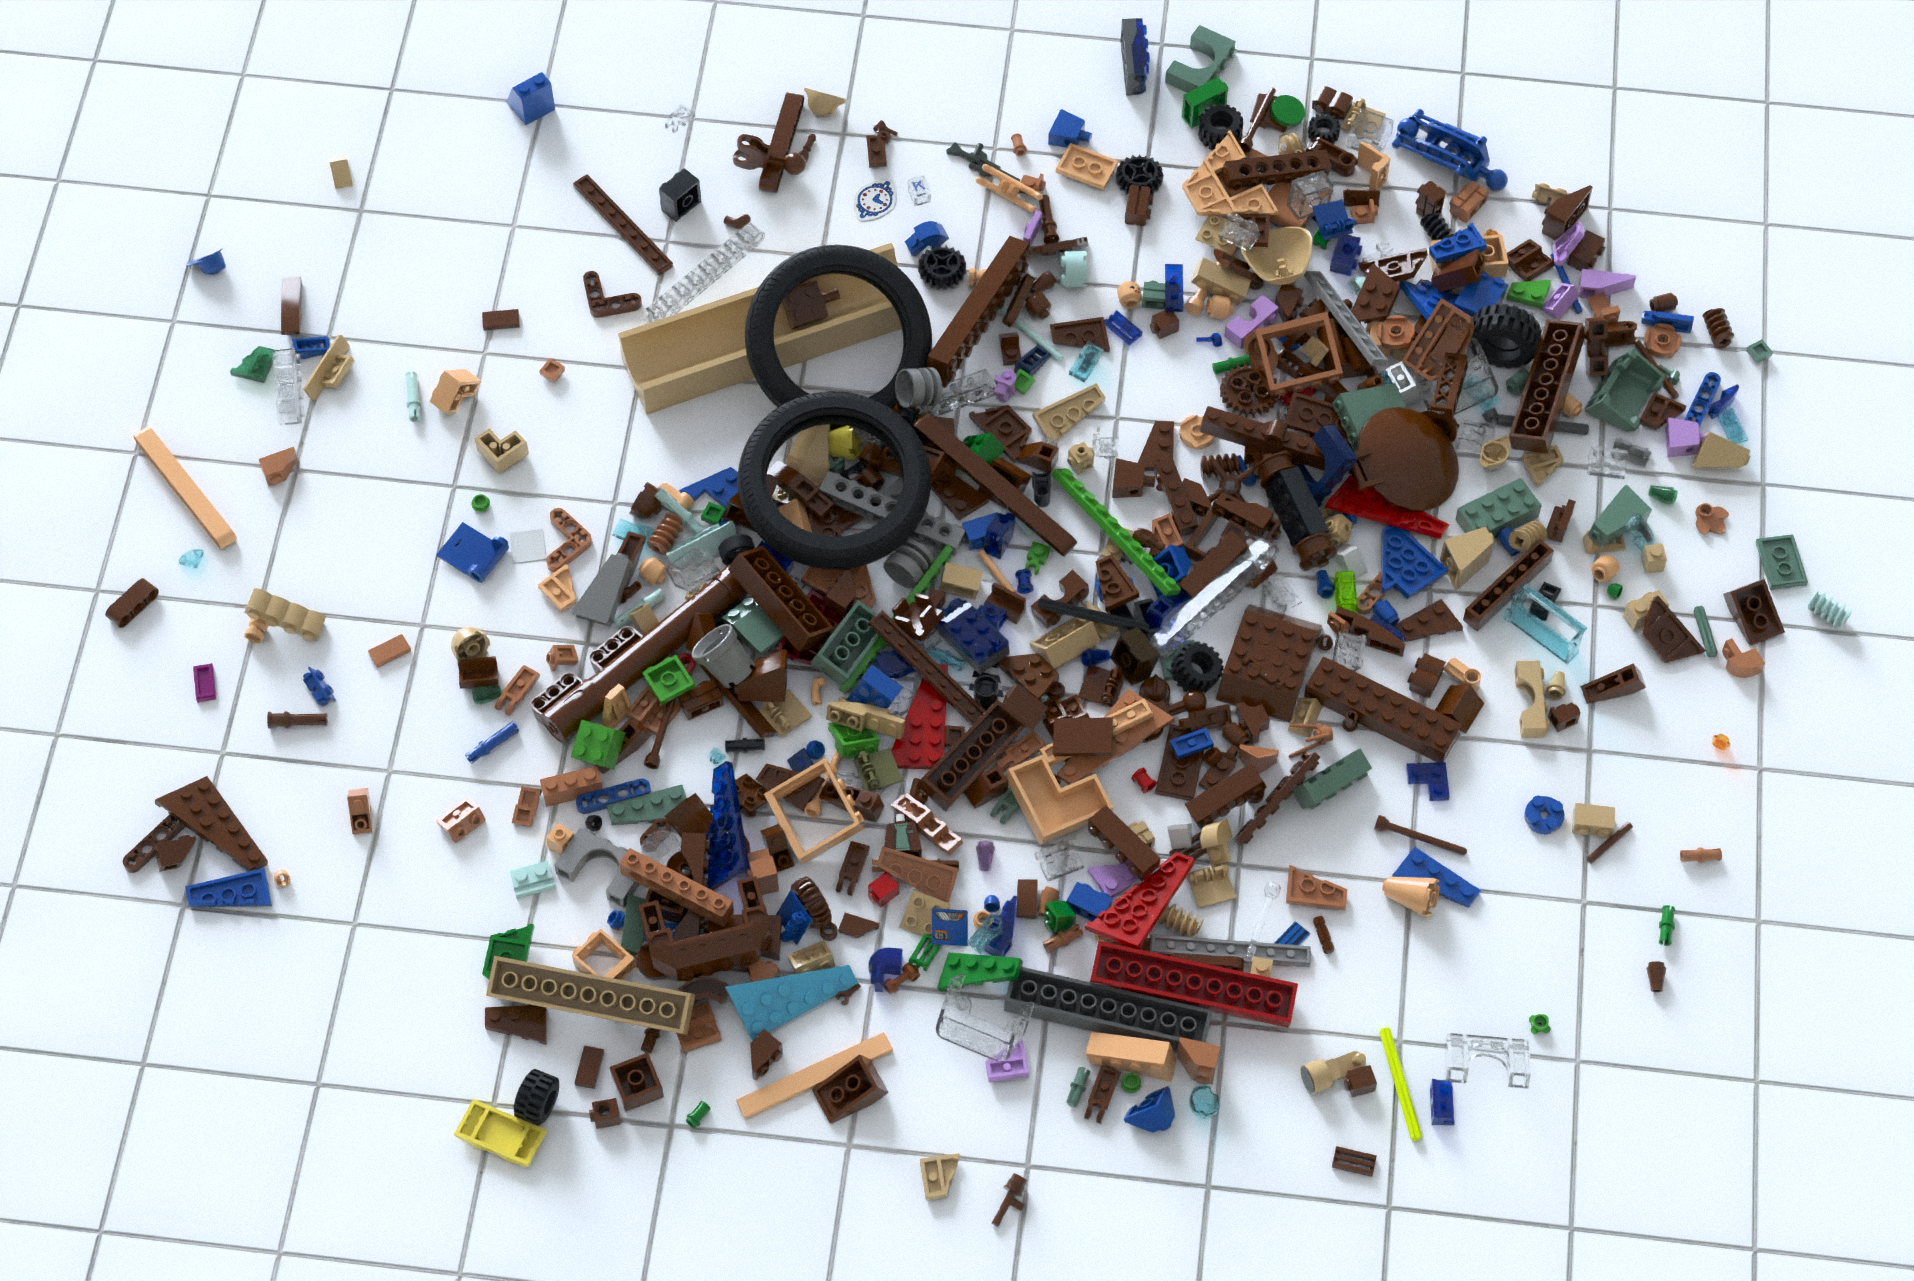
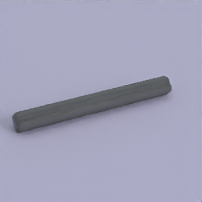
M1498 414L1497 425L1512 427L1515 416ZM1558 421L1555 432L1587 435L1589 425Z

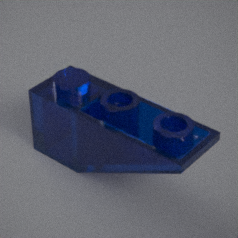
M1182 591L1174 596L1162 594L1148 607L1144 616L1145 622L1149 623L1152 628L1163 627L1190 598Z
M1014 895L1010 901L1007 900L1005 902L1002 913L994 917L989 931L985 930L980 938L981 949L992 956L1005 957L1012 947L1017 896Z

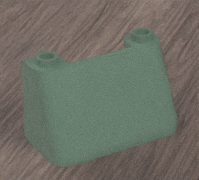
M1633 348L1617 357L1610 364L1608 375L1603 376L1584 410L1590 415L1626 432H1634L1640 426L1638 413L1650 393L1657 392L1662 388L1664 384L1662 382L1666 375Z

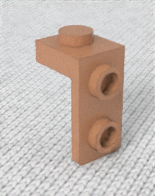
M1602 293L1588 297L1587 301L1595 318L1603 317L1607 322H1618L1621 310L1618 305L1611 307L1605 294Z

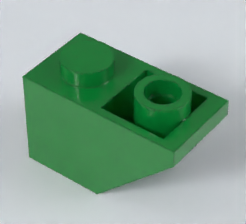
M1066 901L1046 903L1044 925L1049 932L1052 931L1056 936L1059 931L1064 932L1076 924V914Z

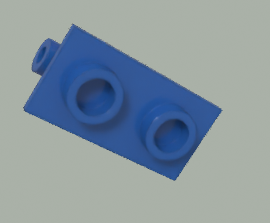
M308 667L310 673L308 672L303 675V681L309 691L312 692L317 688L311 693L317 704L325 706L329 699L336 701L333 695L334 690L324 681V674L319 669L315 670Z

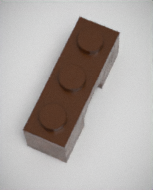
M1603 317L1585 318L1586 374L1589 376L1608 375V357L1605 352V339L1608 338L1607 320Z
M1072 569L1059 581V587L1064 596L1055 601L1071 605L1083 601L1089 594L1088 583ZM1045 594L1040 597V598L1050 599V598H1049L1047 595H1045ZM1039 599L1031 605L1032 614L1047 629L1051 625H1056L1064 615L1038 608Z

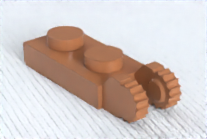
M523 665L502 691V695L497 700L494 708L501 710L508 699L510 703L504 712L508 716L511 715L516 706L519 705L540 678V673Z

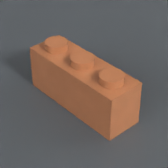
M597 765L540 779L546 807L573 801L582 794L603 789Z

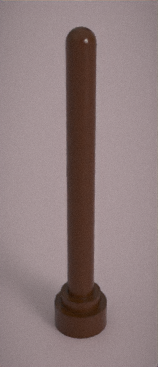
M1274 87L1269 89L1247 135L1241 138L1238 143L1244 153L1250 152L1253 147L1252 139L1276 93Z
M677 697L667 702L652 751L645 757L643 764L650 769L659 768L661 762L659 752Z
M1378 815L1374 830L1380 832L1382 830H1389L1461 855L1467 854L1465 847L1390 823L1385 816Z

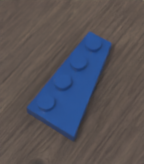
M1416 847L1412 849L1392 874V877L1438 879L1440 882L1436 883V885L1440 886L1439 895L1468 908L1481 892L1479 888Z
M265 868L185 886L189 907L272 906Z

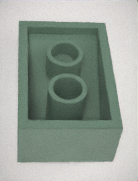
M751 596L722 617L724 624L729 623L732 625L737 634V639L760 655H763L784 637L779 628L770 620Z

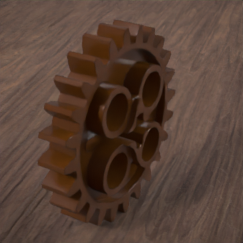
M1244 364V368L1237 365L1236 371L1231 368L1230 374L1225 373V378H1222L1220 384L1222 403H1226V408L1232 407V413L1237 410L1239 416L1242 413H1245L1246 418L1249 414H1252L1253 418H1255L1256 413L1262 416L1263 410L1269 413V408L1273 409L1275 403L1278 402L1279 395L1271 396L1265 370H1261V365L1257 369L1254 368V364H1251L1250 368L1246 364ZM1273 378L1274 384H1277V378Z

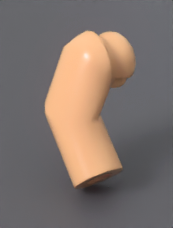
M822 676L819 678L815 677L812 680L811 700L814 706L821 705L822 703L820 687L826 685L825 678Z

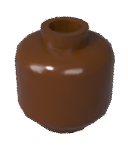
M1034 292L1026 298L1025 309L1033 319L1040 318L1043 320L1050 315L1049 311L1052 305L1043 293Z

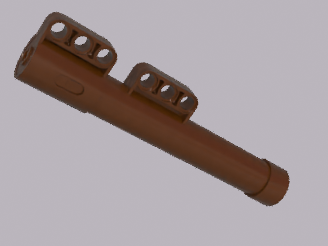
M730 564L711 579V582L644 635L633 627L626 626L592 651L589 659L595 674L589 679L582 680L574 673H566L533 698L530 705L537 721L544 725L557 741L565 743L578 732L581 720L591 722L603 712L605 696L611 689L620 684L625 688V691L643 678L642 672L648 667L661 663L688 641L696 612L711 613L714 619L731 605L747 597L749 593L746 592L728 570Z

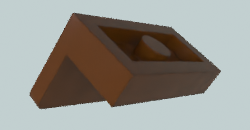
M993 582L991 594L984 602V608L1017 624L1026 611V598Z

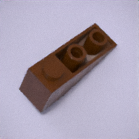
M1214 500L1212 512L1216 516L1228 521H1234L1247 529L1246 531L1249 534L1256 535L1259 538L1263 536L1271 524L1274 514L1273 511L1258 503Z
M826 781L819 798L848 812L834 784ZM846 786L845 792L847 796L850 794L856 805L853 806L855 811H859L865 820L877 822L884 808L879 793Z

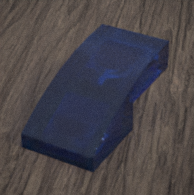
M1738 384L1722 391L1720 399L1711 404L1708 412L1711 419L1718 417L1731 406L1739 390Z

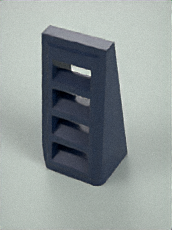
M1036 345L1016 362L1014 373L1022 369L1030 376H1033L1051 357V353Z

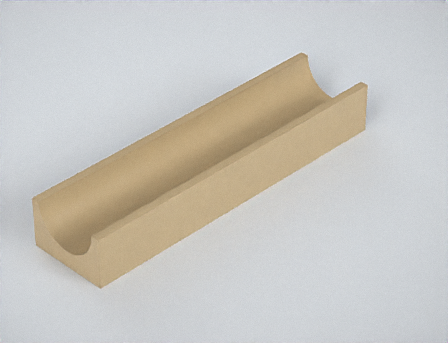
M892 242L870 249V251L885 257L898 267L895 248ZM827 274L811 278L798 286L817 281L822 293L837 288L840 299L825 303L828 316L824 319L791 329L781 303L774 323V344L778 359L784 369L902 329L890 301L873 285L849 275ZM759 287L618 333L621 359L646 415L755 378L746 353L745 325L751 301Z

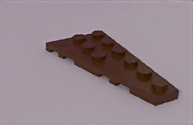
M208 776L155 799V805L159 808L163 807L170 816L181 820L184 826L206 842L210 841L216 846L217 850L228 854L235 863L246 871L257 870L268 865V860Z

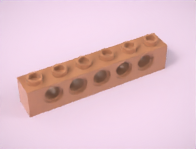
M631 848L628 849L619 863L620 872L623 876L722 927L726 925L734 913L732 900Z

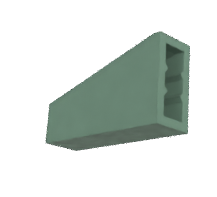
M1626 484L1593 523L1588 536L1601 548L1642 524L1638 518L1645 523L1653 509Z

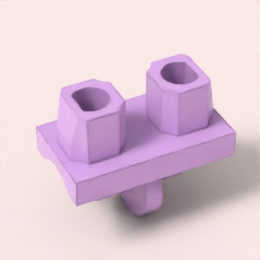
M1005 370L1001 376L996 375L994 378L996 399L1007 402L1009 396H1015L1016 393L1014 383L1017 378L1012 370Z

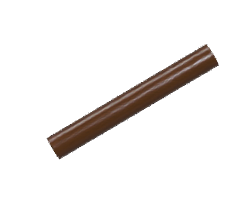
M1630 822L1625 823L1587 857V861L1593 863L1633 828Z

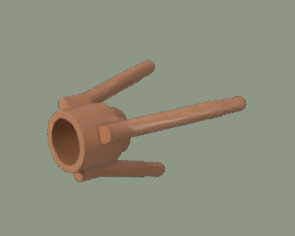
M1290 723L1289 727L1316 729L1313 732V737L1305 739L1306 742L1316 741V743L1289 754V758L1332 741V728L1330 726L1324 727L1323 724Z

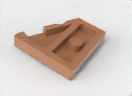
M1170 513L1152 520V533L1159 542L1165 544V548L1170 544L1181 548L1184 547L1183 540ZM1150 548L1149 554L1154 558L1162 551Z

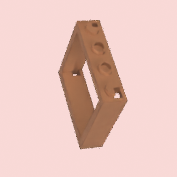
M1327 312L1255 329L1271 396H1284L1287 392L1291 391L1301 392L1304 388L1308 387L1318 388L1324 383L1334 384L1335 381L1343 379V371ZM1325 326L1335 369L1274 384L1264 341Z

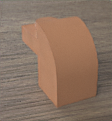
M1733 638L1725 641L1722 653L1724 658L1728 660L1725 669L1730 674L1739 678H1748L1762 672L1765 662L1756 648L1742 653Z

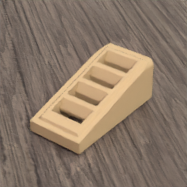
M1590 530L1586 532L1582 539L1586 553L1626 549L1623 535L1616 538L1617 544H1614L1613 540L1601 548L1588 536Z

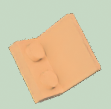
M1362 141L1359 145L1357 165L1371 174L1369 190H1379L1388 179L1391 158L1376 150L1372 145Z

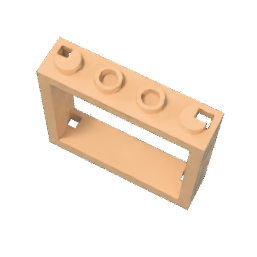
M825 758L764 794L780 826L784 830L794 853L803 864L865 829L862 824L864 818L859 811H855L853 807L856 805L850 794L847 796L845 792L847 787L842 778L838 779L836 775L838 770L833 762L829 763ZM827 772L854 823L805 851L779 799Z

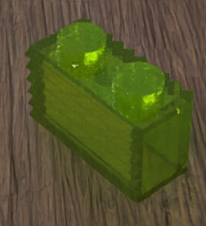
M1337 571L1334 578L1336 609L1339 606L1356 613L1358 602L1355 572Z

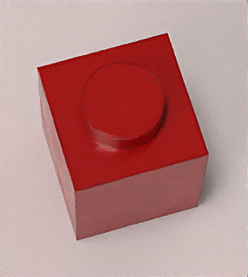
M887 871L868 885L869 899L880 907H883L899 894V884Z

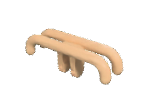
M987 164L982 166L985 172L999 178L1001 181L996 186L981 177H977L975 179L977 184L1024 208L1030 213H1035L1036 207L1018 198L1017 195L1021 190L1040 201L1043 199L1041 193Z

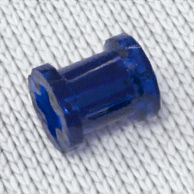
M1022 569L1016 571L1015 577L1018 580V593L1028 594L1034 590V586L1031 584V570Z

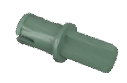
M1078 1067L1075 1079L1070 1084L1071 1089L1066 1100L1070 1107L1078 1106L1082 1092L1086 1090L1085 1084L1091 1072L1087 1069L1085 1073V1067Z

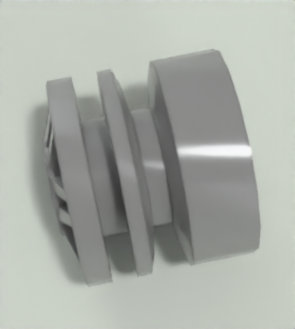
M933 367L900 370L895 382V392L900 405L904 408L937 405L942 394V382L938 371Z
M908 538L898 549L890 554L883 563V568L893 581L910 589L915 588L923 574L934 563V558L925 546L914 539Z

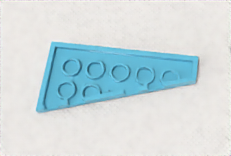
M843 965L724 987L750 1039L753 1041L763 1029L767 1032L772 1031L836 996L838 992L845 991L858 984V981L850 965Z

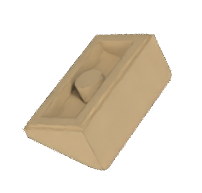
M1300 698L1290 723L1315 725L1322 709V705L1317 698ZM1288 727V731L1305 737H1311L1313 729Z

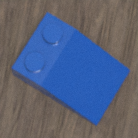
M1482 271L1479 281L1464 286L1454 306L1475 315L1477 311L1487 305H1501L1509 284L1500 278L1490 277L1486 272Z

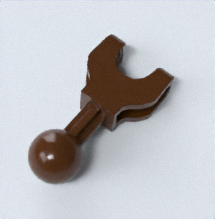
M741 134L737 139L738 150L732 158L734 165L747 170H754L756 168L766 169L769 162L784 166L786 172L791 175H799L806 168V160L800 153L793 152L787 156L771 153V145L765 144L759 137L749 134ZM746 141L749 145H745L742 142ZM739 157H742V158H745L746 160H739L738 158H739Z
M1199 690L1188 691L1183 696L1182 701L1169 706L1165 705L1164 700L1154 702L1151 699H1145L1171 716L1183 712L1192 713V711L1205 709L1207 705L1206 696ZM1166 726L1162 727L1155 735L1152 734L1145 738L1142 743L1158 739Z

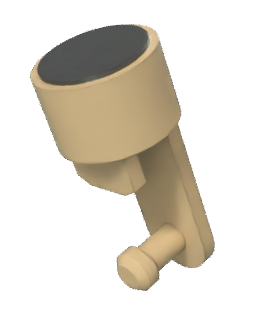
M1352 1051L1327 1061L1317 1059L1301 1066L1302 1081L1311 1094L1319 1093L1331 1088L1334 1081L1346 1077L1347 1071L1364 1067L1366 1056L1361 1052Z

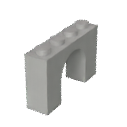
M579 828L554 865L557 875L574 882L582 868L590 860L608 858L614 861L619 868L616 876L606 889L607 900L623 908L627 904L628 894L633 895L640 885L623 876L620 872L619 863L628 850L624 847L613 845L606 838L601 839L590 830Z

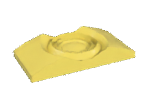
M473 1099L454 1136L477 1149L496 1154L507 1162L529 1167L547 1130Z

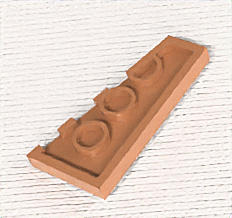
M883 846L877 862L878 867L924 894L949 903L958 868Z

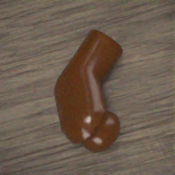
M742 214L736 218L726 215L723 223L740 229L750 223L751 217L748 214Z
M635 581L629 587L624 588L620 600L621 604L626 603L627 599H630L642 588L639 581Z

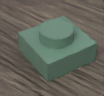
M1763 339L1749 345L1746 349L1747 353L1756 363L1771 357L1773 351Z

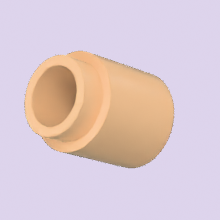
M1567 393L1562 412L1570 418L1577 417L1582 412V403Z

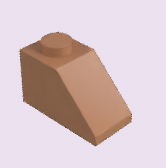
M294 446L258 459L268 486L279 484L288 478L298 460Z

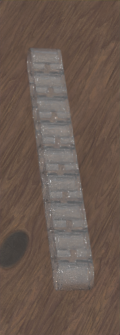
M751 222L746 224L643 310L639 316V321L644 325L680 312L764 240L765 233Z
M1263 538L1258 539L1151 637L1149 641L1158 650L1159 658H1168L1269 565L1278 555V546Z

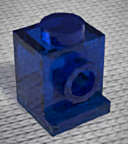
M989 602L985 606L980 605L976 612L977 618L996 633L999 632L1007 620V610H1002Z

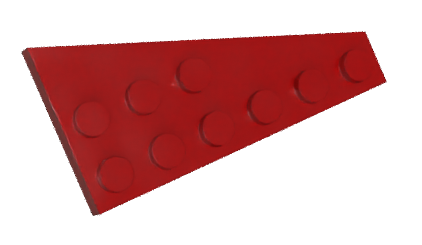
M1351 475L1331 496L1325 506L1328 509L1437 539L1442 538L1450 525L1424 511H1409L1408 508L1396 507L1385 501L1386 498L1373 489L1359 491L1357 487L1358 482Z
M938 664L948 673V665ZM923 678L905 717L904 735L901 739L896 738L891 749L898 769L930 770L944 755L947 701Z

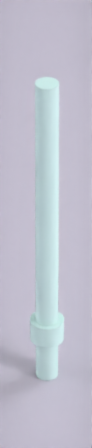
M1003 306L1002 309H998V312L1004 316L1007 309ZM1018 318L1016 319L1014 325L1041 348L1051 353L1053 358L1058 362L1064 358L1063 355Z

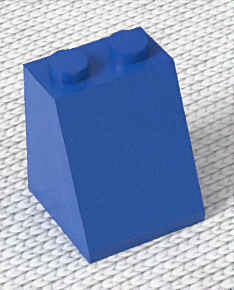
M540 72L512 87L507 104L521 121L528 125L555 110L552 84L543 72Z

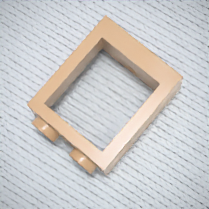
M601 928L597 932H593L582 946H578L573 951V964L583 973L598 975L583 961L601 944L621 959L604 977L623 980L636 967L635 958Z

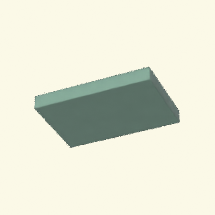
M1793 534L1756 539L1755 543L1770 590L1806 586L1808 584Z

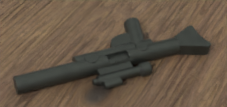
M956 142L946 149V154L960 156L972 162L968 167L980 172L979 175L983 177L991 176V174L982 169V166L987 164L1020 182L1019 178L1001 170V166L987 160V154L982 151L984 147L982 143H977L974 152L971 153L962 150Z

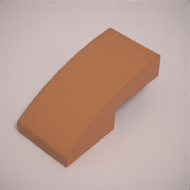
M521 786L518 804L515 805L512 824L532 826L541 797V789Z

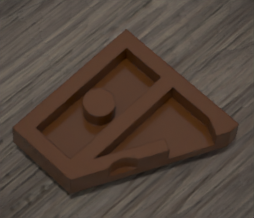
M1653 392L1639 422L1644 426L1657 430L1667 423L1668 418H1676L1685 412L1687 405Z

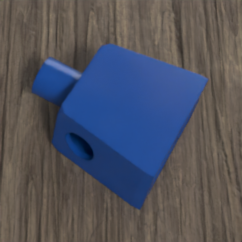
M1060 109L1048 133V144L1067 148L1070 143L1078 145L1080 140L1090 143L1092 133L1085 131L1084 119Z

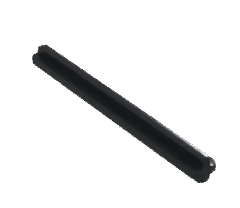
M1040 598L1038 602V608L1105 625L1126 630L1138 627L1144 634H1148L1150 624L1051 599Z

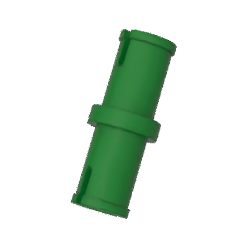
M1247 354L1237 358L1229 357L1228 360L1212 363V368L1216 375L1230 371L1231 368L1235 370L1237 365L1242 368L1244 364L1250 366L1251 363Z
M1670 905L1662 907V918L1659 922L1660 945L1663 944V941L1664 946L1672 944V931L1675 929V923L1673 922L1674 906H1671V910Z

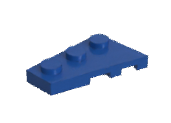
M1471 223L1465 230L1455 232V235L1451 238H1444L1430 246L1429 253L1437 264L1459 258L1479 249V252L1487 250V244L1474 224Z

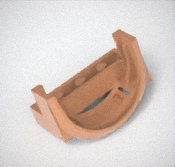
M1440 299L1401 362L1414 369L1413 371L1429 381L1438 380L1442 365L1431 360V357L1442 364L1445 352L1464 354L1474 333V318L1446 300ZM1451 325H1454L1455 327L1459 328L1460 330H1462V332L1459 331V330H1457L1456 328H1454V327L1451 326ZM1443 333V335H1442V337L1440 338L1439 342L1437 343V345L1435 346V348L1432 350V348H1433L1434 345L1436 344L1437 340L1439 339V337H1440L1441 334ZM1448 359V363L1451 366L1458 362V360Z

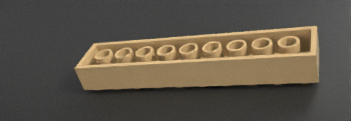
M494 956L486 996L685 1035L688 1034L695 994L499 956Z

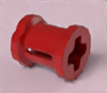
M1143 767L1138 769L1131 779L1137 782L1142 788V793L1146 794L1156 786L1157 782L1148 776L1147 770Z

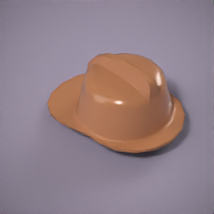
M1252 332L1244 340V349L1249 356L1251 364H1254V368L1257 369L1261 365V370L1263 371L1264 366L1256 333ZM1269 339L1265 340L1264 344L1272 372L1278 364V355L1272 340Z

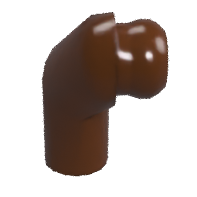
M914 778L909 794L924 805L928 801V795H924V792H921V789L917 786L921 779Z

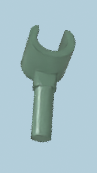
M1659 365L1660 369L1669 376L1668 380L1670 383L1676 385L1680 380L1679 371H1671L1663 365Z

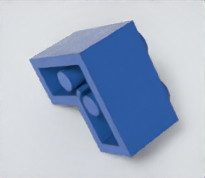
M871 665L847 700L867 704L870 700L876 706L888 709L903 687Z

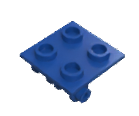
M1342 199L1312 206L1323 241L1353 233L1352 228L1356 226V220L1348 218Z
M790 890L776 915H781L782 925L785 928V931L780 935L781 940L785 943L793 941L795 945H798L813 920L793 890Z

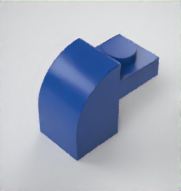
M927 221L913 228L915 233L904 242L911 255L916 257L927 246L938 248L939 244L941 246L949 239V236L942 224L935 221Z

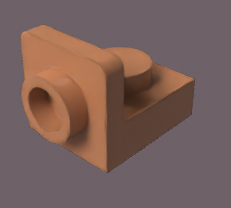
M1040 173L1039 178L1023 175L1021 183L1039 193L1045 189L1046 181H1044V174Z
M1369 199L1368 205L1351 206V218L1356 220V224L1374 223L1375 216H1378V207L1374 205L1373 199Z
M553 645L546 655V662L549 664L551 671H555L558 665H576L579 661L574 645Z

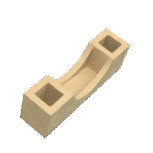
M1540 660L1516 661L1514 669L1516 687L1526 691L1533 702L1530 708L1521 712L1519 719L1521 738H1544L1546 730H1549V719H1546L1545 713L1548 711V704L1544 702L1546 686L1542 685L1544 668H1541Z

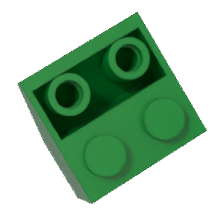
M992 433L969 435L963 440L967 447L989 465L993 459H997L1005 448Z

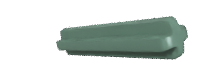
M1702 605L1696 606L1693 612L1706 654L1709 658L1715 657L1718 651L1705 609Z

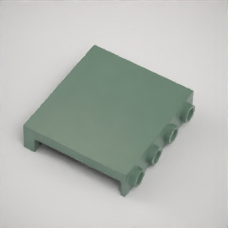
M1396 383L1340 393L1332 402L1354 452H1357V449H1359V433L1370 417L1387 408H1407Z

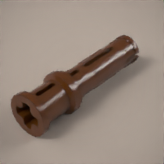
M1043 195V199L1039 201L1043 221L1041 230L1044 232V243L1049 244L1058 242L1059 235L1056 232L1057 224L1053 221L1049 196Z
M268 711L267 726L268 729H272V727L288 729L290 726L296 725L327 726L328 715L327 713L290 714L288 711H284V713Z

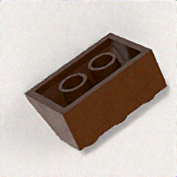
M1330 319L1343 371V379L1365 376V371L1353 372L1343 343L1345 337H1349V335L1336 319ZM1325 326L1317 329V335L1321 342L1329 349L1324 356L1325 370L1330 371L1335 369Z

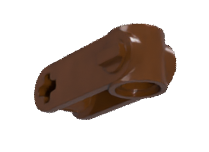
M1316 137L1311 147L1305 150V152L1327 149L1332 171L1343 177L1352 176L1355 172V166L1358 163L1355 155L1322 138Z
M1633 321L1607 322L1608 338L1605 339V347L1634 344L1636 342L1634 334L1637 324Z

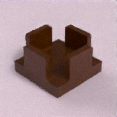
M916 593L914 595L916 602L908 605L906 598H901L893 607L892 612L895 617V623L913 639L923 641L944 617L942 610L934 607L929 596Z

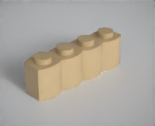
M259 588L253 589L244 611L251 619H261L271 627H281L286 633L299 634L306 641H317L326 619L325 615L317 611L309 610L302 605L289 602L282 597L272 595Z

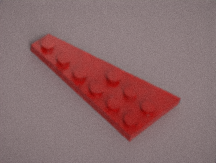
M1176 852L1159 865L1160 868L1152 875L1149 873L1144 877L1142 883L1134 885L1114 901V905L1108 910H1103L1099 913L1098 918L1093 922L1089 921L1085 925V930L1130 948L1140 949L1192 869L1195 859Z

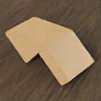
M1313 334L1301 351L1312 359L1310 363L1317 366L1329 349Z

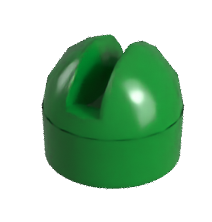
M1617 583L1610 584L1607 588L1608 596L1617 600L1622 593L1623 586Z

